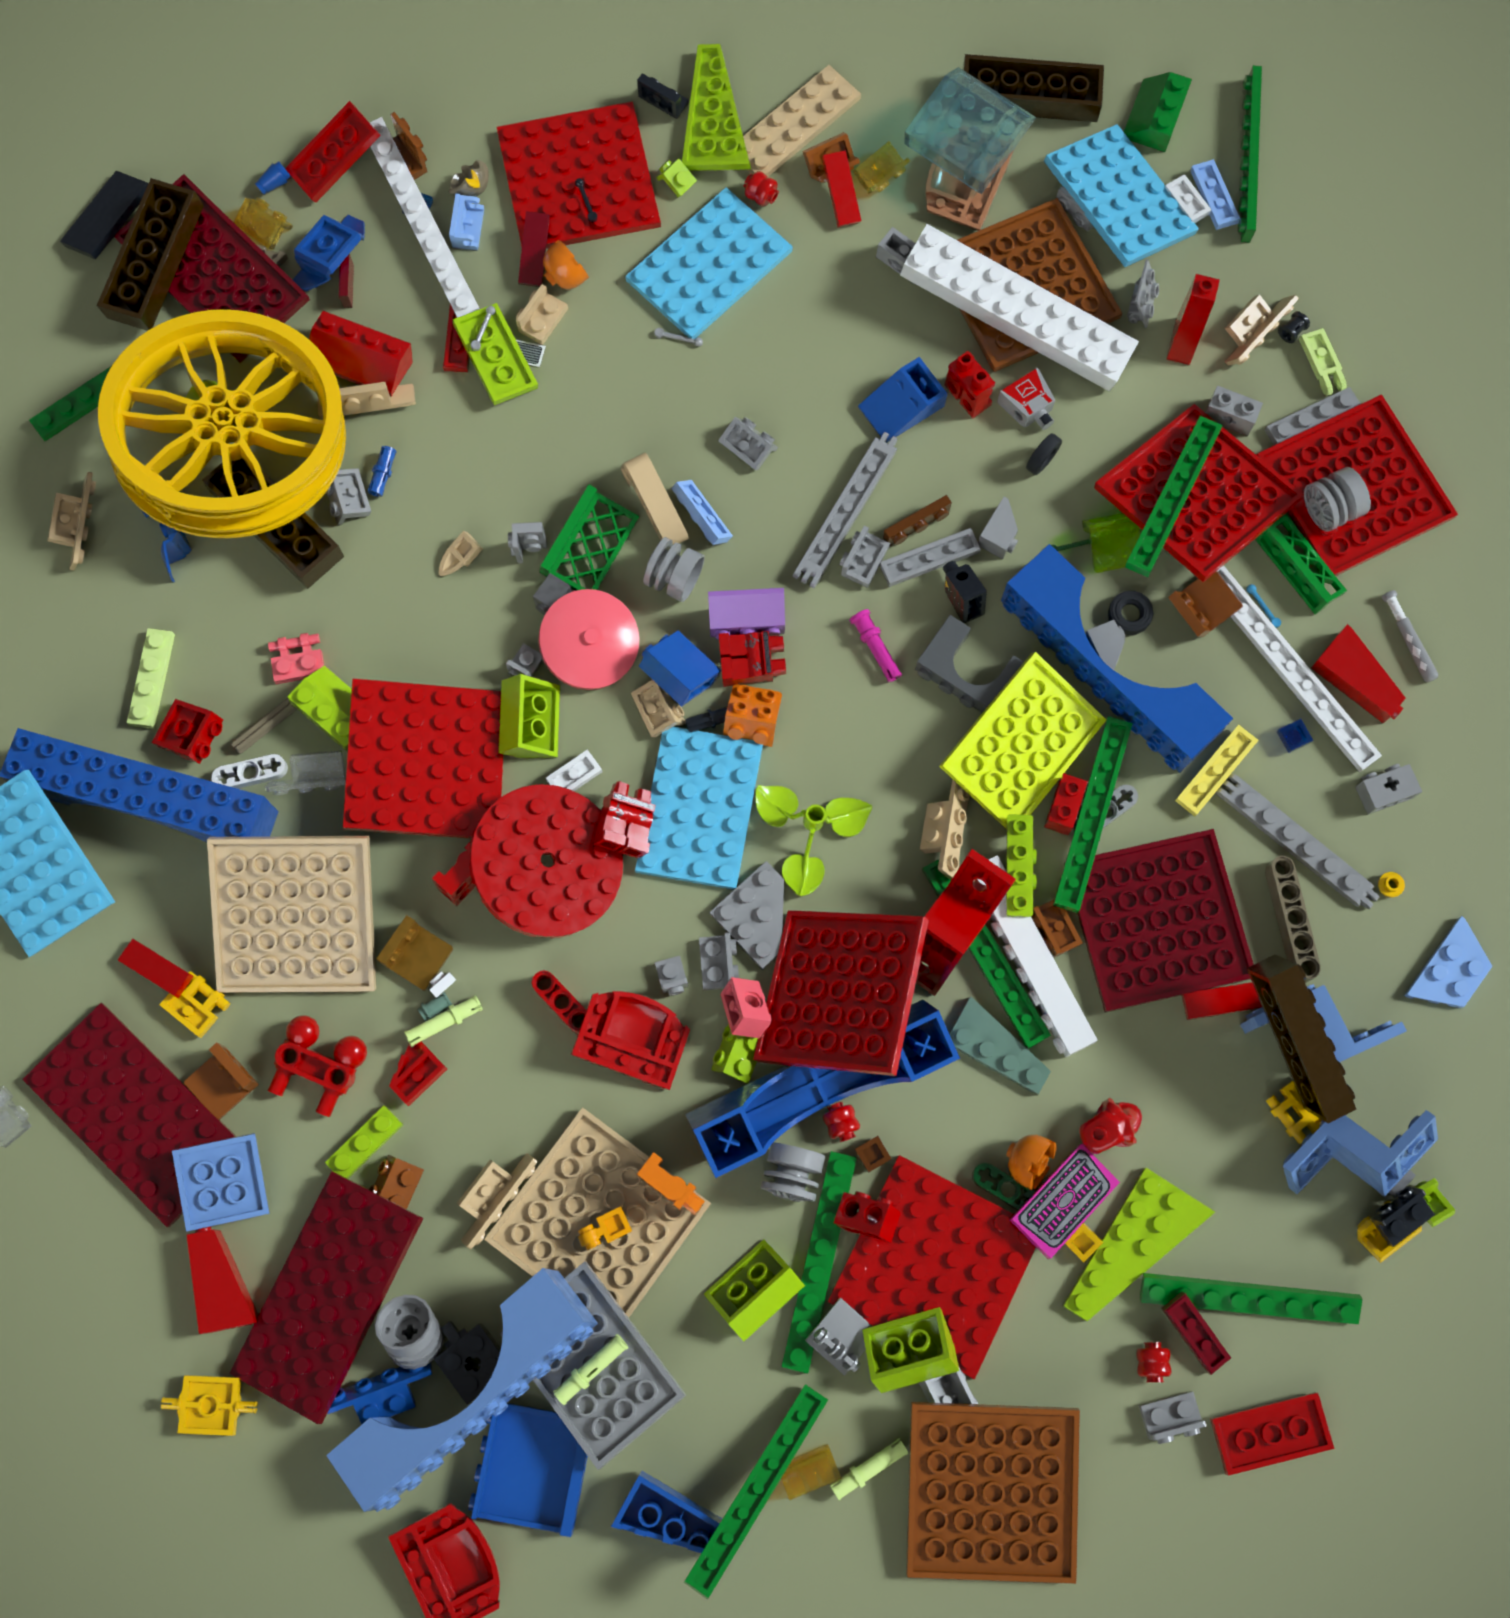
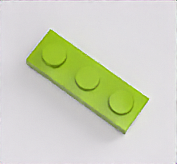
M385 1105L382 1106L325 1163L333 1172L349 1179L403 1126V1123Z

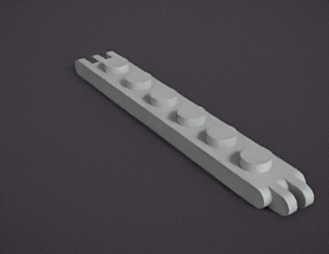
M884 432L880 439H874L792 576L793 578L798 579L801 573L804 572L805 574L801 582L806 584L809 578L813 577L810 587L815 588L893 459L897 448L894 446L898 438L893 436L888 444L886 440L889 434Z
M1231 773L1228 779L1232 783L1225 781L1222 784L1224 789L1219 788L1216 791L1220 798L1353 905L1359 906L1361 904L1365 908L1371 909L1373 903L1370 900L1376 902L1379 899V895L1372 890L1374 885L1240 777Z

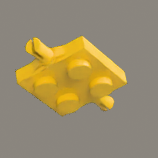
M184 1375L183 1387L179 1398L163 1397L161 1403L172 1404H161V1409L177 1410L179 1417L177 1433L234 1436L236 1435L237 1419L240 1413L256 1414L257 1408H247V1406L256 1407L258 1402L241 1401L240 1378Z

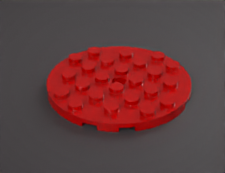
M544 784L530 785L513 790L491 805L481 817L473 832L470 842L469 863L473 885L475 884L482 898L481 901L488 911L512 930L531 937H551V939L573 935L600 919L617 896L623 873L622 853L617 852L618 849L612 851L593 845L601 810L589 799L575 791L560 786ZM542 855H551L553 860L552 867H545L541 863Z

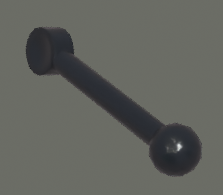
M577 178L575 186L579 188L588 210V220L592 223L596 222L597 214L593 212L583 187L584 181L581 178Z

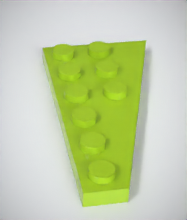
M699 44L697 47L682 163L689 171L751 170L720 44Z
M1144 1168L1103 1236L1102 1241L1104 1243L1093 1253L1062 1306L1084 1321L1090 1320L1211 1217L1215 1211L1153 1171Z

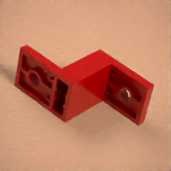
M973 849L968 853L948 886L924 916L929 921L916 983L934 996L938 993L1016 880ZM978 879L982 880L986 885L981 884Z

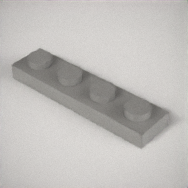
M1348 387L1268 425L1265 432L1273 445H1276L1360 405V402L1352 389Z
M969 528L880 562V568L888 586L891 587L941 568L950 561L957 562L980 553L981 549L972 529Z

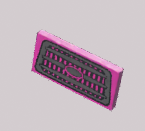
M1081 1143L1011 1217L1010 1221L1047 1259H1051L1120 1182Z

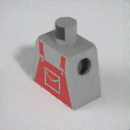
M1038 368L1000 391L997 403L1021 426L1027 427L1036 421L1041 429L1045 430L1054 423L1049 412L1054 406L1055 399Z

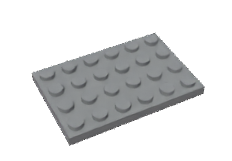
M583 1262L564 1279L598 1324L592 1328L594 1332L589 1338L583 1342L578 1340L571 1346L572 1352L560 1361L556 1359L550 1365L551 1370L540 1379L535 1378L533 1381L597 1470H599L687 1395L589 1264ZM616 1334L620 1335L629 1348L589 1382L590 1386L587 1389L582 1388L567 1404L563 1405L556 1398L553 1390L557 1389L571 1376V1371L575 1368L579 1369L596 1352L613 1339Z

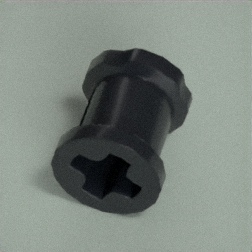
M1295 311L1291 315V319L1278 328V334L1285 342L1292 344L1303 330H1307L1310 327V320L1305 314Z

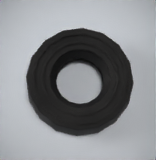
M1053 433L1049 434L1031 455L1026 469L1034 475L1042 472L1058 452L1062 439Z
M1134 590L1118 594L1111 601L1108 609L1109 621L1115 620L1117 626H1121L1125 635H1137L1145 631L1154 615L1153 605L1149 598ZM1125 605H1134L1139 609L1140 617L1135 621H1128L1123 618L1121 610Z

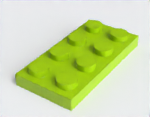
M497 303L490 305L495 308V313L490 317L480 341L481 348L478 351L472 350L471 342L477 338L487 314V307L453 319V325L494 406L538 389V383Z

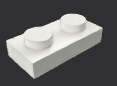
M1185 174L1165 185V189L1178 202L1180 209L1186 216L1190 217L1192 222L1196 223L1210 215L1211 208Z
M587 749L546 777V781L549 785L575 791L602 773V769Z

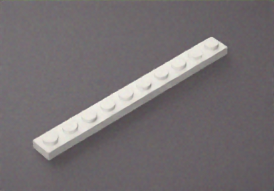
M380 117L370 122L381 135L370 147L457 318L479 310L480 308L383 118Z
M1223 565L1217 572L1243 604V608L1231 616L1234 622L1359 772L1382 756Z

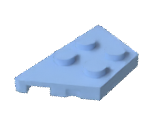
M1461 916L1456 920L1405 993V997L1428 1000V1002L1436 1004L1443 1003L1456 1008L1465 1007L1492 968V964L1464 917Z

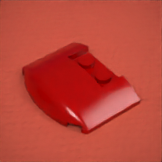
M612 991L603 994L595 993L592 994L571 1055L641 1080L644 1083L670 1090L690 1029L687 1025L683 1027L672 1010L648 997L623 991Z
M450 1503L388 1536L426 1618H482L499 1609L500 1577L493 1552L478 1526L466 1514L456 1509V1506Z

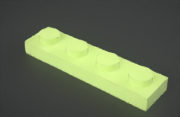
M147 629L127 719L129 726L155 729L175 637L172 631Z

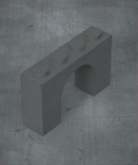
M950 615L917 661L915 670L918 671L917 673L921 678L927 681L932 680L939 685L938 687L943 692L949 695L952 693L960 698V702L968 708L974 707L982 714L1024 662L1013 655L998 678L985 685H974L964 681L957 674L953 659L968 638L971 628Z

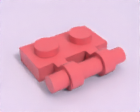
M303 633L300 634V637L290 639L281 637L277 641L268 642L270 652L280 651L279 657L271 658L273 679L276 685L303 680L324 666L321 649L312 650L311 647L313 644L320 643L318 633L312 635ZM302 647L303 652L289 653L291 648Z

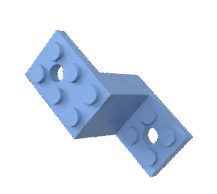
M1314 984L1307 986L1315 996L1316 1003L1314 1006L1326 1023L1324 1030L1335 1045L1336 1051L1334 1055L1339 1062L1407 1031L1402 1022L1393 1025L1390 1020L1352 1038L1325 985L1315 988ZM1263 1007L1246 1015L1247 1021L1240 1025L1246 1034L1268 1024L1269 1022Z
M1427 1110L1421 1116H1415L1408 1125L1409 1129L1403 1135H1397L1391 1142L1390 1148L1346 1115L1329 1124L1322 1120L1320 1128L1314 1134L1307 1135L1302 1142L1301 1148L1296 1153L1292 1152L1285 1159L1283 1169L1288 1187L1298 1194L1333 1157L1383 1196H1386L1438 1140L1436 1117Z

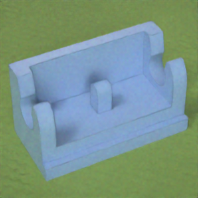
M455 194L449 232L452 248L478 250L484 215V205L479 204V198Z

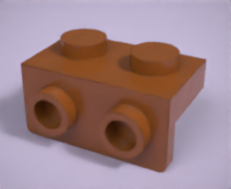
M843 132L802 151L812 179L821 183L827 182L822 156L825 154L846 150L850 171L854 169V165L860 163L859 158L853 155L847 133Z
M1051 900L1039 907H1033L1031 918L1037 929L1040 930L1050 953L1055 958L1082 945L1083 942L1066 910L1053 906L1054 900Z
M388 1155L380 1163L378 1178L375 1184L370 1186L369 1190L407 1209L424 1169Z

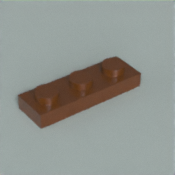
M945 495L884 530L882 540L889 542L890 546L893 544L899 545L910 534L924 531L931 522L935 520L939 522L945 519L950 512L951 500Z

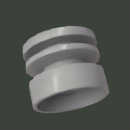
M1348 466L1329 474L1327 478H1320L1306 485L1304 489V500L1309 515L1314 523L1326 532L1344 525L1347 521L1355 520L1367 514L1370 510L1371 500L1367 486L1361 476Z
M664 537L649 558L643 582L644 585L649 587L654 585L657 591H661L668 583L667 595L680 602H684L692 592L700 576L705 555L688 548L680 556L681 544L677 542L673 544L671 539Z
M772 1143L767 1161L777 1165L778 1168L777 1171L765 1170L764 1175L775 1179L774 1183L762 1181L761 1189L768 1191L775 1197L790 1201L815 1202L816 1194L805 1191V1188L818 1189L819 1184L808 1179L809 1174L822 1173L825 1155L796 1146Z
M403 1295L393 1298L383 1306L377 1315L375 1323L376 1336L396 1365L404 1369H417L429 1364L441 1351L444 1341L443 1331L431 1308L422 1298L416 1295Z

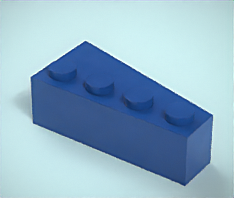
M641 1471L611 1527L627 1530L643 1537H651L667 1544L678 1545L688 1548V1550L702 1553L723 1518Z

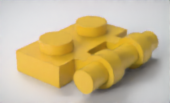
M190 971L188 973L194 977L181 996L177 998L169 993L159 1005L195 1035L202 1038L219 1018L211 1012L212 1009L218 1006L221 1010L225 1011L231 1003L224 998L225 995L223 993L215 991L206 984L207 980L201 975L197 976ZM197 992L202 993L208 998L203 1004L194 998Z
M1292 1080L1279 1090L1285 1097L1284 1101L1280 1103L1272 1095L1266 1100V1103L1270 1106L1272 1115L1278 1117L1287 1128L1285 1130L1290 1137L1293 1136L1298 1144H1301L1306 1137L1302 1129L1307 1126L1312 1133H1315L1320 1128L1322 1120L1304 1109ZM1291 1106L1301 1118L1297 1122L1286 1111Z

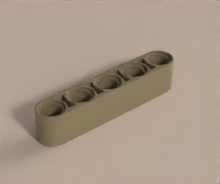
M1278 856L1266 866L1265 875L1286 958L1300 966L1305 964L1309 967L1310 975H1306V979H1304L1305 983L1320 974L1321 965L1295 864L1287 856ZM1275 864L1281 865L1284 868V875L1276 871ZM1282 889L1290 892L1291 900L1285 899L1282 896ZM1288 914H1292L1297 918V925L1289 922ZM1295 939H1299L1303 942V950H1300L1295 946Z

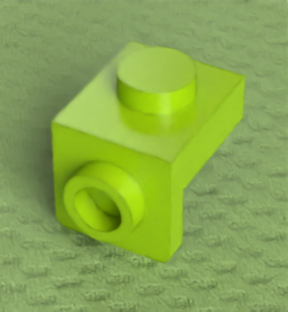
M679 158L673 162L667 160L659 168L661 172L656 176L658 181L663 179L677 197L682 196L697 181Z
M1435 1178L1428 1182L1422 1181L1415 1186V1188L1425 1191L1426 1195L1423 1198L1435 1214L1427 1221L1432 1228L1455 1214L1454 1207L1438 1190V1181Z

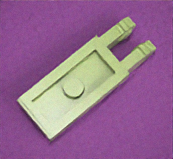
M1322 328L1301 335L1299 341L1325 396L1333 394V386L1329 376L1333 375V382L1339 391L1346 389L1347 382L1341 371V364L1325 330Z

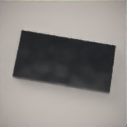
M116 170L60 242L64 247L96 260L139 206L148 183Z

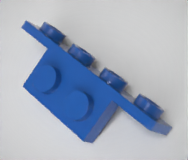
M432 1361L426 1366L417 1369L390 1368L380 1375L372 1378H363L354 1385L340 1388L327 1414L353 1405L361 1424H363L369 1418L391 1417L415 1408V1399L408 1384L430 1376L432 1374Z

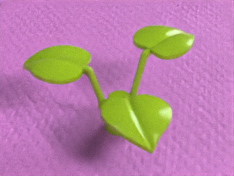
M758 785L755 793L757 811L767 824L782 827L786 824L788 817L792 820L804 817L803 824L806 829L810 830L804 857L798 854L791 855L784 861L782 866V877L785 883L796 895L801 897L814 892L824 878L825 869L823 862L816 857L809 858L815 831L821 829L825 821L827 824L832 823V829L836 834L843 837H853L862 831L872 810V805L862 800L836 798L830 801L825 809L820 805L814 804L809 806L807 810L803 809L800 813L794 814L798 809V799L792 790L782 786Z

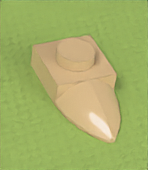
M463 531L446 550L440 562V576L452 574L463 565L468 567L483 550L481 545L468 532Z

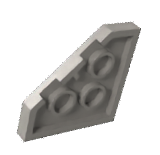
M767 861L710 911V915L727 933H730L733 939H736V943L762 970L778 955L783 924L784 879Z

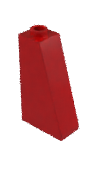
M1195 274L1176 318L1167 360L1190 365L1214 305L1220 279Z
M1347 624L1313 664L1311 669L1381 723H1385L1389 718L1394 720L1404 709L1400 705L1406 697L1352 627Z
M210 1226L196 1229L195 1233L187 1234L199 1334H209L257 1323L259 1314L221 1230L212 1229Z

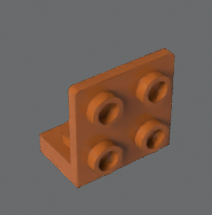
M393 112L390 115L397 135L393 140L415 180L428 172L425 164L427 158L421 150L423 144L416 134L414 136L411 134L407 121L403 117L400 119Z
M1217 571L1206 581L1202 582L1200 579H1197L1183 591H1175L1168 597L1198 637L1206 636L1243 608V604Z
M216 1042L209 1049L213 1056L184 1081V1084L220 1120L259 1084L224 1045Z

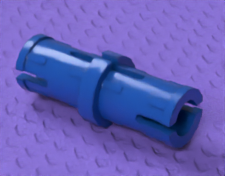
M389 446L381 447L378 461L372 468V480L367 490L373 496H383L386 482L392 474L391 467L397 453L394 448Z

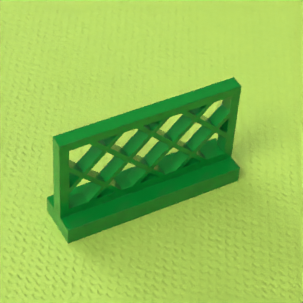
M588 485L542 562L539 573L546 577L551 573L570 585L575 591L586 589L581 586L579 578L592 575L594 580L592 589L598 590L640 516L601 495L595 487ZM599 501L608 507L609 514L596 517L594 510L596 503ZM624 515L631 519L628 527L618 529L615 517ZM611 518L614 530L601 533L598 521ZM594 522L598 534L584 537L583 525ZM616 534L617 546L606 549L603 537ZM599 538L602 550L589 553L586 541ZM582 542L586 554L572 557L571 546ZM613 552L609 558L607 553ZM604 554L606 560L605 567L594 569L591 557ZM587 559L590 571L577 574L574 562ZM571 563L574 575L564 577L556 571L560 565Z

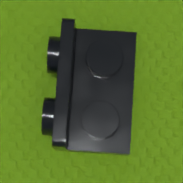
M642 73L637 79L638 97L675 119L680 116L689 104L687 98L680 95L674 89L663 85L653 77H648Z
M1415 1187L1404 1188L1397 1194L1398 1198L1391 1203L1380 1206L1376 1211L1377 1214L1370 1218L1389 1246H1396L1435 1215L1423 1198L1426 1195L1423 1189Z

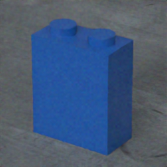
M679 630L670 636L666 634L656 645H649L643 651V659L639 664V667L681 707L710 688L721 671Z

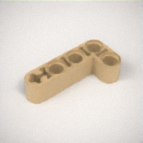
M646 452L624 462L621 466L623 476L630 487L633 486L660 541L664 537L671 539L673 544L688 540L687 531Z

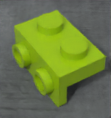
M728 1024L722 1033L723 1039L719 1050L713 1056L711 1070L749 1084L757 1063L753 1058L758 1038L732 1035Z

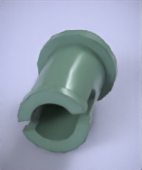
M443 992L425 1005L421 1003L418 1011L424 1021H427L446 1010L452 1003L445 992Z

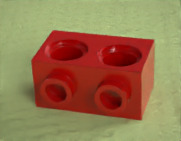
M1063 773L1058 781L1044 828L1069 835L1074 827L1088 781Z
M855 1191L854 1195L844 1192L833 1223L845 1231L891 1243L901 1212L893 1207V1202L882 1197H878L877 1201L870 1199L871 1196L859 1191Z

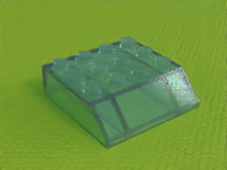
M958 67L944 76L905 131L904 144L982 194L1036 117Z

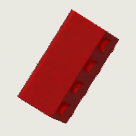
M322 311L312 326L309 340L325 356L335 376L359 385L386 382L391 397L413 363L411 343L326 311Z

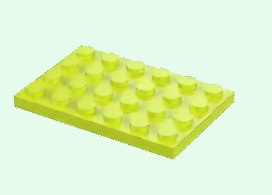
M1033 652L939 767L1007 829V816L1009 814L1031 815L1107 719L1042 657Z

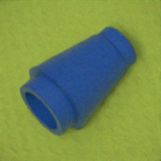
M278 161L275 164L272 163L255 184L265 195L267 192L269 193L288 183L287 180L291 176Z

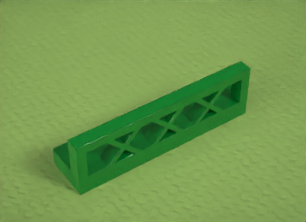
M1287 515L1279 518L1255 539L1315 615L1321 612L1329 603L1347 592L1346 588ZM1283 524L1289 532L1288 536L1281 534L1277 527ZM1293 546H1300L1304 551V555L1298 554L1293 549ZM1309 564L1316 565L1319 569V574L1313 573L1309 569ZM1324 583L1331 584L1336 592L1330 595L1325 589Z

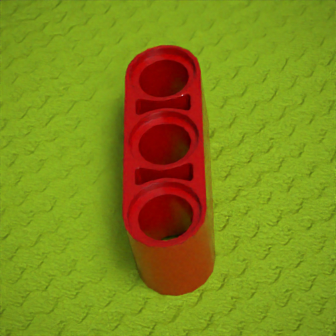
M545 970L537 972L532 978V987L556 1015L578 1035L580 1028H576L573 1022L577 1016H585L586 1009L552 973ZM544 978L550 979L552 983L547 990H540L538 988L540 980ZM560 997H567L569 999V1005L564 1009L556 1007V1001Z

